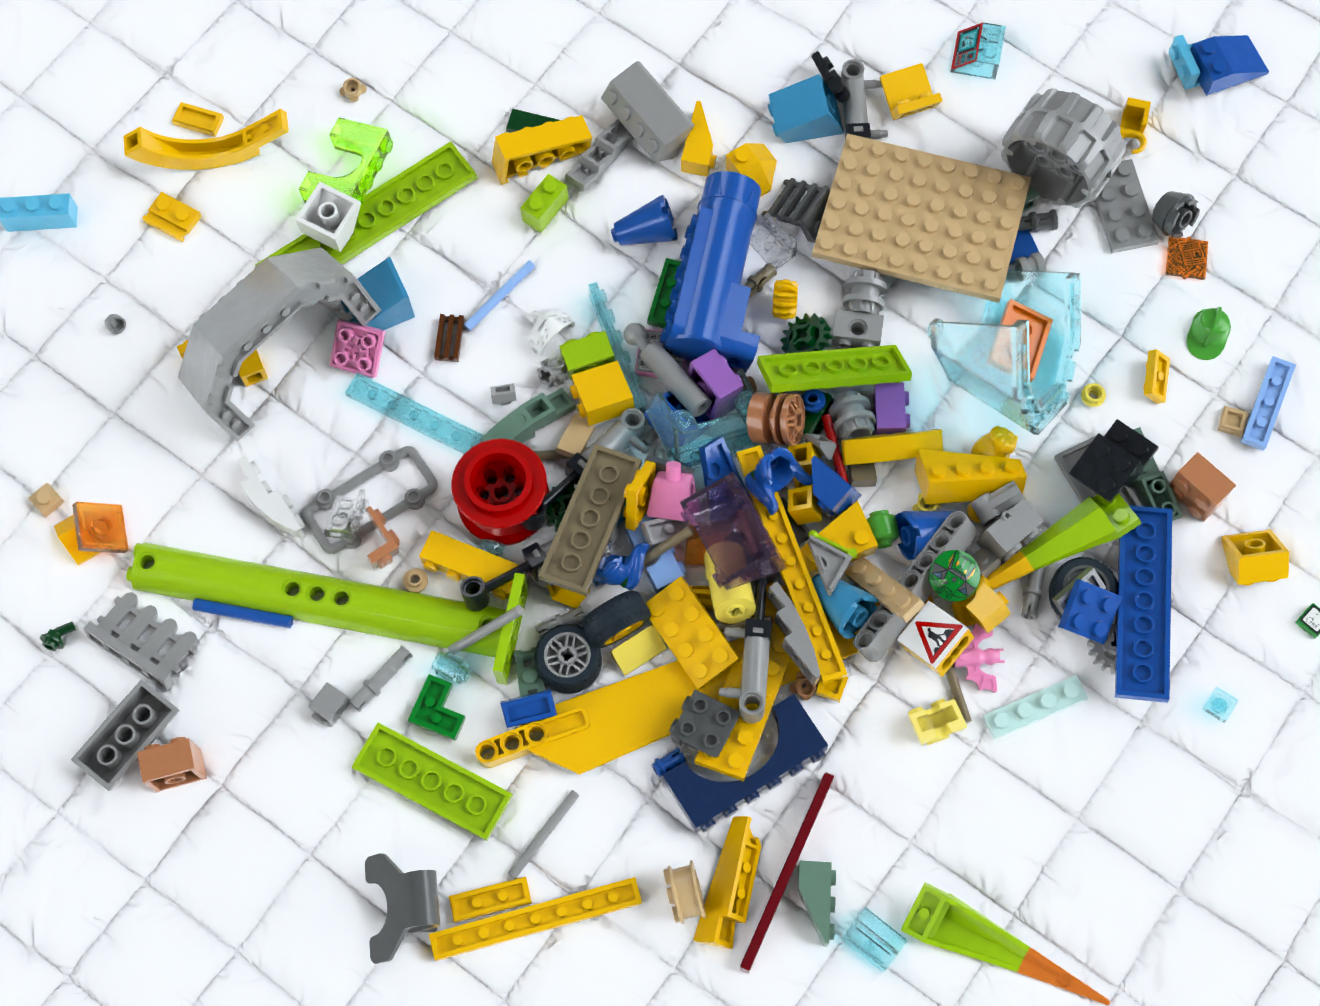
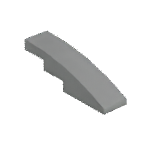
M617 119L595 138L594 145L580 156L579 163L565 174L564 181L584 192L616 160L634 137Z
M775 582L769 587L767 597L778 610L774 622L786 636L783 640L782 648L812 686L818 683L820 671L813 645L792 601L780 584Z

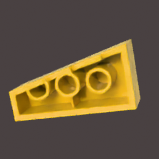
M583 115L569 116L564 120L546 122L535 127H525L511 133L504 132L499 136H495L491 163L500 184L503 185L509 182L507 178L517 174L521 178L528 175L527 171L539 166L541 169L549 167L558 158L560 161H564L584 153L591 146L592 135Z
M918 449L914 468L925 504L974 501L986 493L991 494L1013 480L1023 495L1027 479L1021 459Z

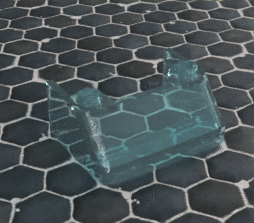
M739 369L736 373L740 376L744 385L734 402L737 413L697 424L694 416L686 410L671 412L662 391L656 393L646 412L670 461H678L681 465L694 469L702 467L699 448L716 437L724 438L732 458L736 457L738 451L759 445L750 440L747 431V410L755 392L743 369Z

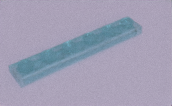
M597 282L588 284L590 301L602 331L606 332L615 361L618 360L633 395L634 408L644 413L645 406H648L647 398L644 392H639L637 385H640V381L636 371L632 372L629 366L632 364L628 350L624 351L621 344L624 341L621 331L615 330L613 323H616L612 309L608 310L605 304L608 303L605 290H600Z
M359 373L355 375L345 391L347 397L463 454L471 447L480 443L483 434Z

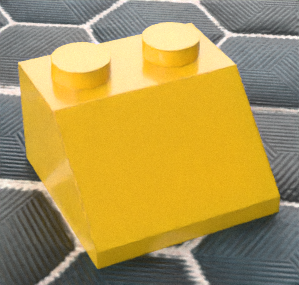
M1271 529L1221 536L1229 573L1238 585L1249 586L1257 582H1276L1279 579L1288 578L1289 550Z

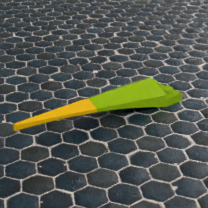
M1098 494L1093 498L1089 496L986 578L993 586L991 589L995 590L1059 560L1118 539L1142 523L1120 494L1117 495L1112 503H1109ZM973 593L970 597L962 601L974 599L976 594Z

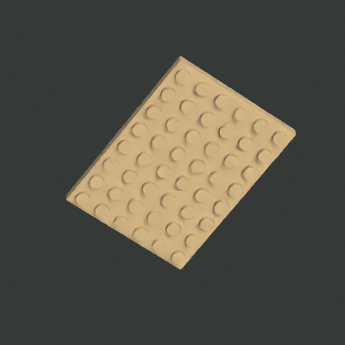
M847 133L813 247L812 257L859 269L873 270L883 275L999 303L1031 177Z

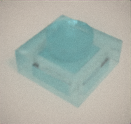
M1216 686L1202 707V710L1225 723L1239 700Z

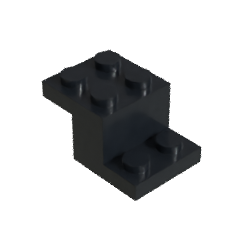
M1116 419L1104 436L1100 433L1097 434L1068 474L1109 503H1112L1124 486L1128 488L1132 486L1158 451L1159 446Z

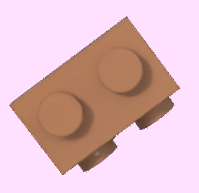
M369 506L366 508L367 515L386 543L368 554L367 557L373 569L378 566L380 569H383L391 564L393 556L399 553L398 546L400 545V540L392 529L387 531L384 526L386 520L378 508L373 510Z

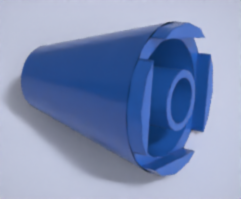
M664 194L614 222V228L611 229L614 242H619L621 246L678 240L677 228L673 229V214Z
M902 511L897 513L895 516L901 543L897 545L902 555L907 560H915L946 518L955 511Z

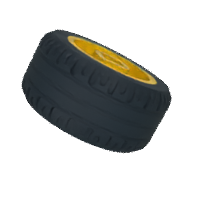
M629 590L593 609L583 618L581 625L592 645L604 648L618 642L649 621L651 612L640 593Z

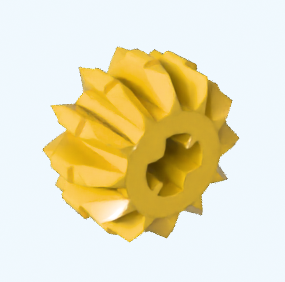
M783 279L776 280L774 283L772 306L774 318L783 320L795 318L798 299V284L796 281Z

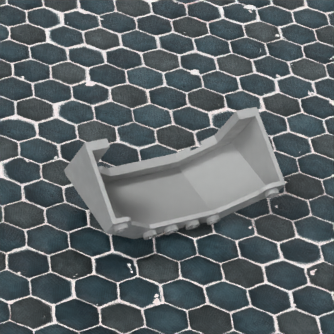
M322 247L267 257L263 262L256 265L254 270L244 279L240 280L225 296L221 297L212 308L202 314L192 326L177 378L206 414L237 442L255 426L230 401L234 389L231 384L233 377L238 376L241 364L248 356L301 308L317 305L318 300L325 299L327 302L341 299L363 326L381 311L358 279Z

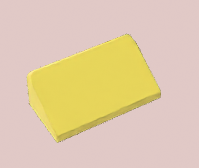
M652 624L611 650L610 653L619 669L626 676L667 650V647Z

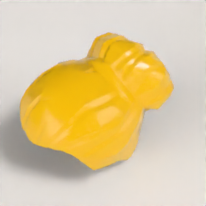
M995 426L989 433L983 435L974 443L971 454L1010 458V454L1016 448L1018 437L1005 427Z

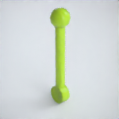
M811 530L808 533V537L812 535L852 556V559H855L857 556V551L854 548L847 549L818 535L815 530Z

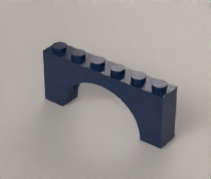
M795 694L772 707L771 713L778 729L777 746L767 763L757 772L746 777L744 782L741 780L718 782L703 778L692 771L685 761L662 775L663 782L696 833L700 830L703 833L707 832L716 825L715 821L722 816L725 819L731 817L738 812L737 807L745 802L747 805L753 803L761 797L760 792L767 788L769 791L777 788L783 783L781 779L789 774L791 777H794L804 770L803 765L810 761L814 764L826 756L825 752L827 751L828 744Z

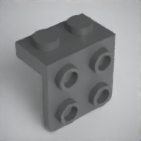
M694 690L691 697L687 696L681 707L683 712L680 718H675L670 727L671 740L680 746L684 742L713 758H717L721 754L739 719V712Z

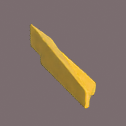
M734 816L732 818L704 904L706 918L703 919L702 915L700 916L693 940L698 943L733 949L735 922L746 923L761 850L759 838L753 836L750 823L752 819L749 816Z

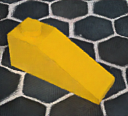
M696 100L691 119L694 127L686 138L681 157V172L708 177L710 168H715L717 155H713V142L702 103Z

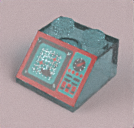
M983 22L958 31L950 72L995 80L1000 64L1006 26Z

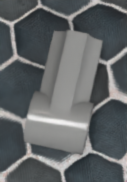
M1013 480L991 494L986 493L978 497L970 505L982 525L986 526L998 520L1005 510L1014 507L1024 496Z

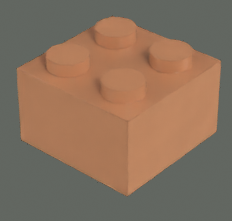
M1199 452L1177 472L1169 484L1176 500L1187 506L1189 512L1194 517L1200 518L1204 522L1220 507L1236 487L1233 481Z
M176 737L171 739L168 744L161 746L160 744H151L144 747L145 750L137 752L142 782L156 793L207 779L202 751L189 738Z

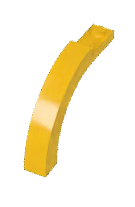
M280 108L237 132L208 139L172 138L156 134L140 126L123 136L124 154L135 161L167 169L205 170L230 166L260 155V147L288 133L287 112Z

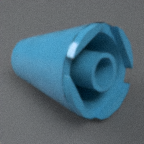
M816 574L811 580L823 611L840 635L846 639L854 638L856 636L855 632L863 627L877 609L875 604L879 600L874 595L842 580L839 581L832 595L829 596L820 574Z

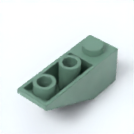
M800 860L798 864L797 891L823 946L828 947L829 940H834L835 924L830 923V913H835L836 897L831 896V886H836V870H832V862Z

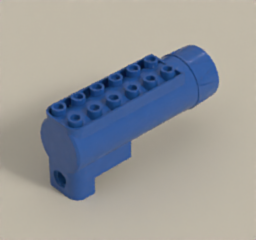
M720 171L710 174L705 180L701 200L697 206V214L692 215L690 225L687 226L684 235L686 242L682 246L679 259L682 260L675 273L674 279L677 281L670 294L669 300L671 305L666 311L664 319L666 326L661 332L659 343L663 344L664 349L669 350L678 358L688 362L716 349L720 355L725 357L731 369L746 373L756 356L760 336L742 331L751 288L741 285L753 228L757 220L761 188L753 179L740 173Z

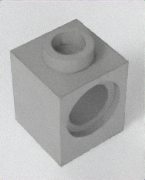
M326 682L308 706L313 712L311 717L322 725L327 722L334 726L350 705L348 702L349 697Z

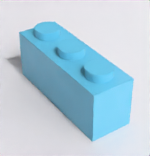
M70 193L0 198V222L7 232L77 228L78 206Z

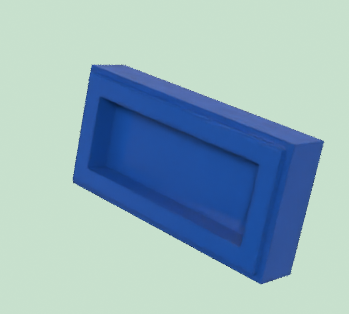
M551 689L500 702L507 728L557 716Z

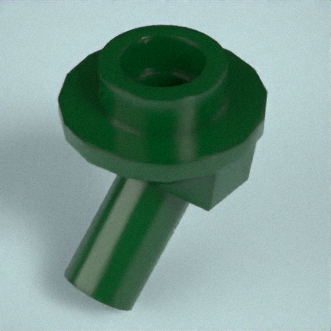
M73 621L56 627L53 630L49 629L48 633L42 634L40 636V640L43 642L42 646L51 651L63 649L64 643L61 636L76 630Z

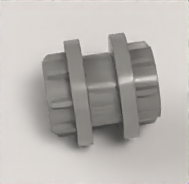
M860 269L854 271L845 281V289L851 292V294L843 297L842 304L846 311L879 315V312L883 311L885 307V301L879 297L887 291V284L883 281L884 277L873 270Z
M855 391L844 392L834 398L828 414L831 415L832 422L834 423L833 427L836 436L842 440L871 436L876 426V418L871 412L869 399Z

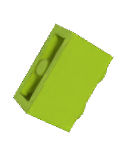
M547 174L520 207L522 221L542 233L569 199L567 185Z
M605 331L591 332L584 338L578 340L570 339L559 345L561 358L566 366L570 380H572L571 375L615 361L614 353Z

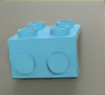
M1184 35L1174 37L1168 53L1184 89L1187 90L1200 86L1197 80L1200 70L1190 51L1192 44H1187Z

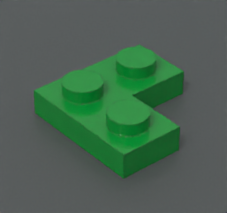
M428 674L408 718V722L456 741L466 717L444 707L453 684Z

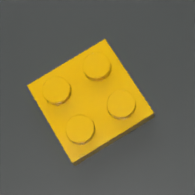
M646 461L641 469H637L632 483L626 485L624 490L626 505L623 511V517L626 518V529L635 531L648 511L656 471V463Z

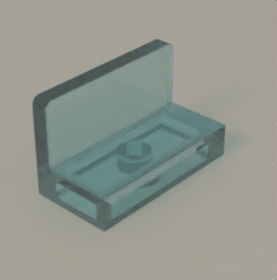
M867 907L861 911L841 938L883 973L908 941Z

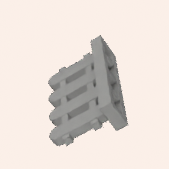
M133 592L126 593L122 598L117 596L114 599L116 605L105 617L100 615L96 619L99 623L98 625L89 621L83 628L87 638L165 691H168L174 684L171 674L175 673L177 675L181 671L179 665L188 654L194 655L198 651L195 647L198 643L197 635L192 631L185 632L181 637L175 634L178 630L176 620L172 618L165 619L161 624L155 621L158 618V611L153 605L144 607L142 611L137 609L139 600ZM131 613L135 616L134 620L125 630L121 629L119 626ZM149 627L155 629L154 633L145 643L139 641ZM115 633L119 637L115 638L112 634ZM169 640L173 641L175 645L164 657L160 655L159 652ZM134 646L139 650L136 652L132 647ZM154 659L158 664L156 665L151 661Z

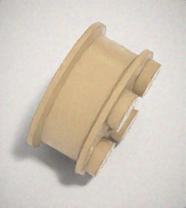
M690 860L689 865L672 869L671 865H669L667 869H663L666 885H671L666 890L669 903L675 904L672 907L675 923L681 922V924H684L685 919L700 915L705 919L706 912L703 895L693 860Z

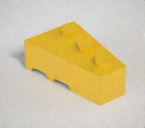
M858 500L818 533V535L847 549H856L857 556L855 559H851V562L858 560L861 556L866 557L874 554L878 547V543ZM807 542L800 548L810 577L813 578L816 574H819Z

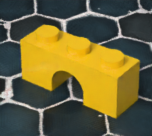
M812 442L788 446V450L806 473L812 475L811 459L815 455L821 460V455ZM793 477L795 488L788 489L789 514L798 525L822 521V508L817 504L819 499L813 495V484L804 485Z
M982 575L979 585L974 592L976 594L975 598L966 608L972 619L988 634L1011 613L1007 607L1009 603L1007 598L1000 591L995 593L991 589L993 587L992 584Z

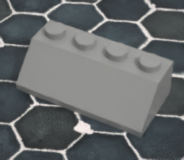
M640 61L634 62L612 79L601 96L602 101L655 163L674 159L694 127L692 121Z
M141 679L71 758V761L110 792L138 760L137 752L145 750L144 747L151 745L180 712V709Z

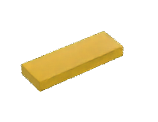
M526 876L448 896L454 923L532 904Z

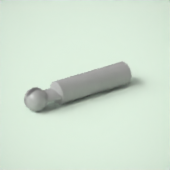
M628 324L623 332L626 343L640 348L642 351L640 355L641 360L693 417H698L705 413L712 403L711 399L659 342L651 343L646 338L647 331L642 324Z

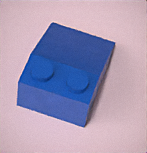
M1248 35L1213 36L1193 43L1190 48L1200 70L1197 80L1206 96L1269 73L1268 68Z

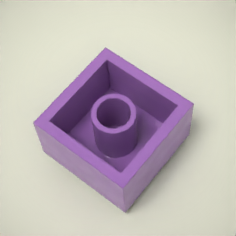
M713 349L691 361L687 374L712 401L709 409L705 412L710 421L713 422L734 410L744 385L740 376L734 373L728 366L725 357L720 355L716 349Z

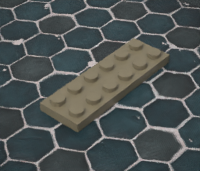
M598 444L594 445L538 574L539 580L584 596L587 595L626 503L624 490L628 483L631 484L634 480L637 469H640L642 465L641 459Z

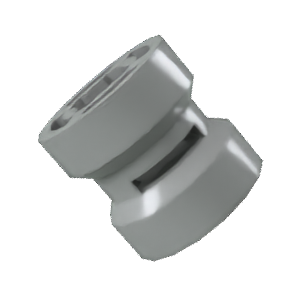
M1036 252L1027 258L1024 256L1016 258L1015 270L1019 279L1024 281L1030 279L1031 275H1044L1046 273V264L1042 254Z

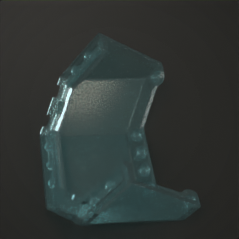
M1008 270L1000 302L986 300L981 324L943 322L940 318H935L928 326V338L931 339V348L949 380L1033 435H1039L1068 404L1070 394L1066 392L1068 382H1073L1076 362L1072 360L1074 352H1079L1081 346V273ZM1010 299L1053 319L1039 366L1032 382H1030L1029 320H1017L1013 325H999L1006 303Z

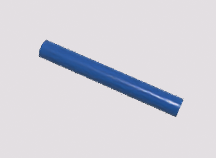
M198 598L194 599L192 605L194 611L289 629L293 625V616Z

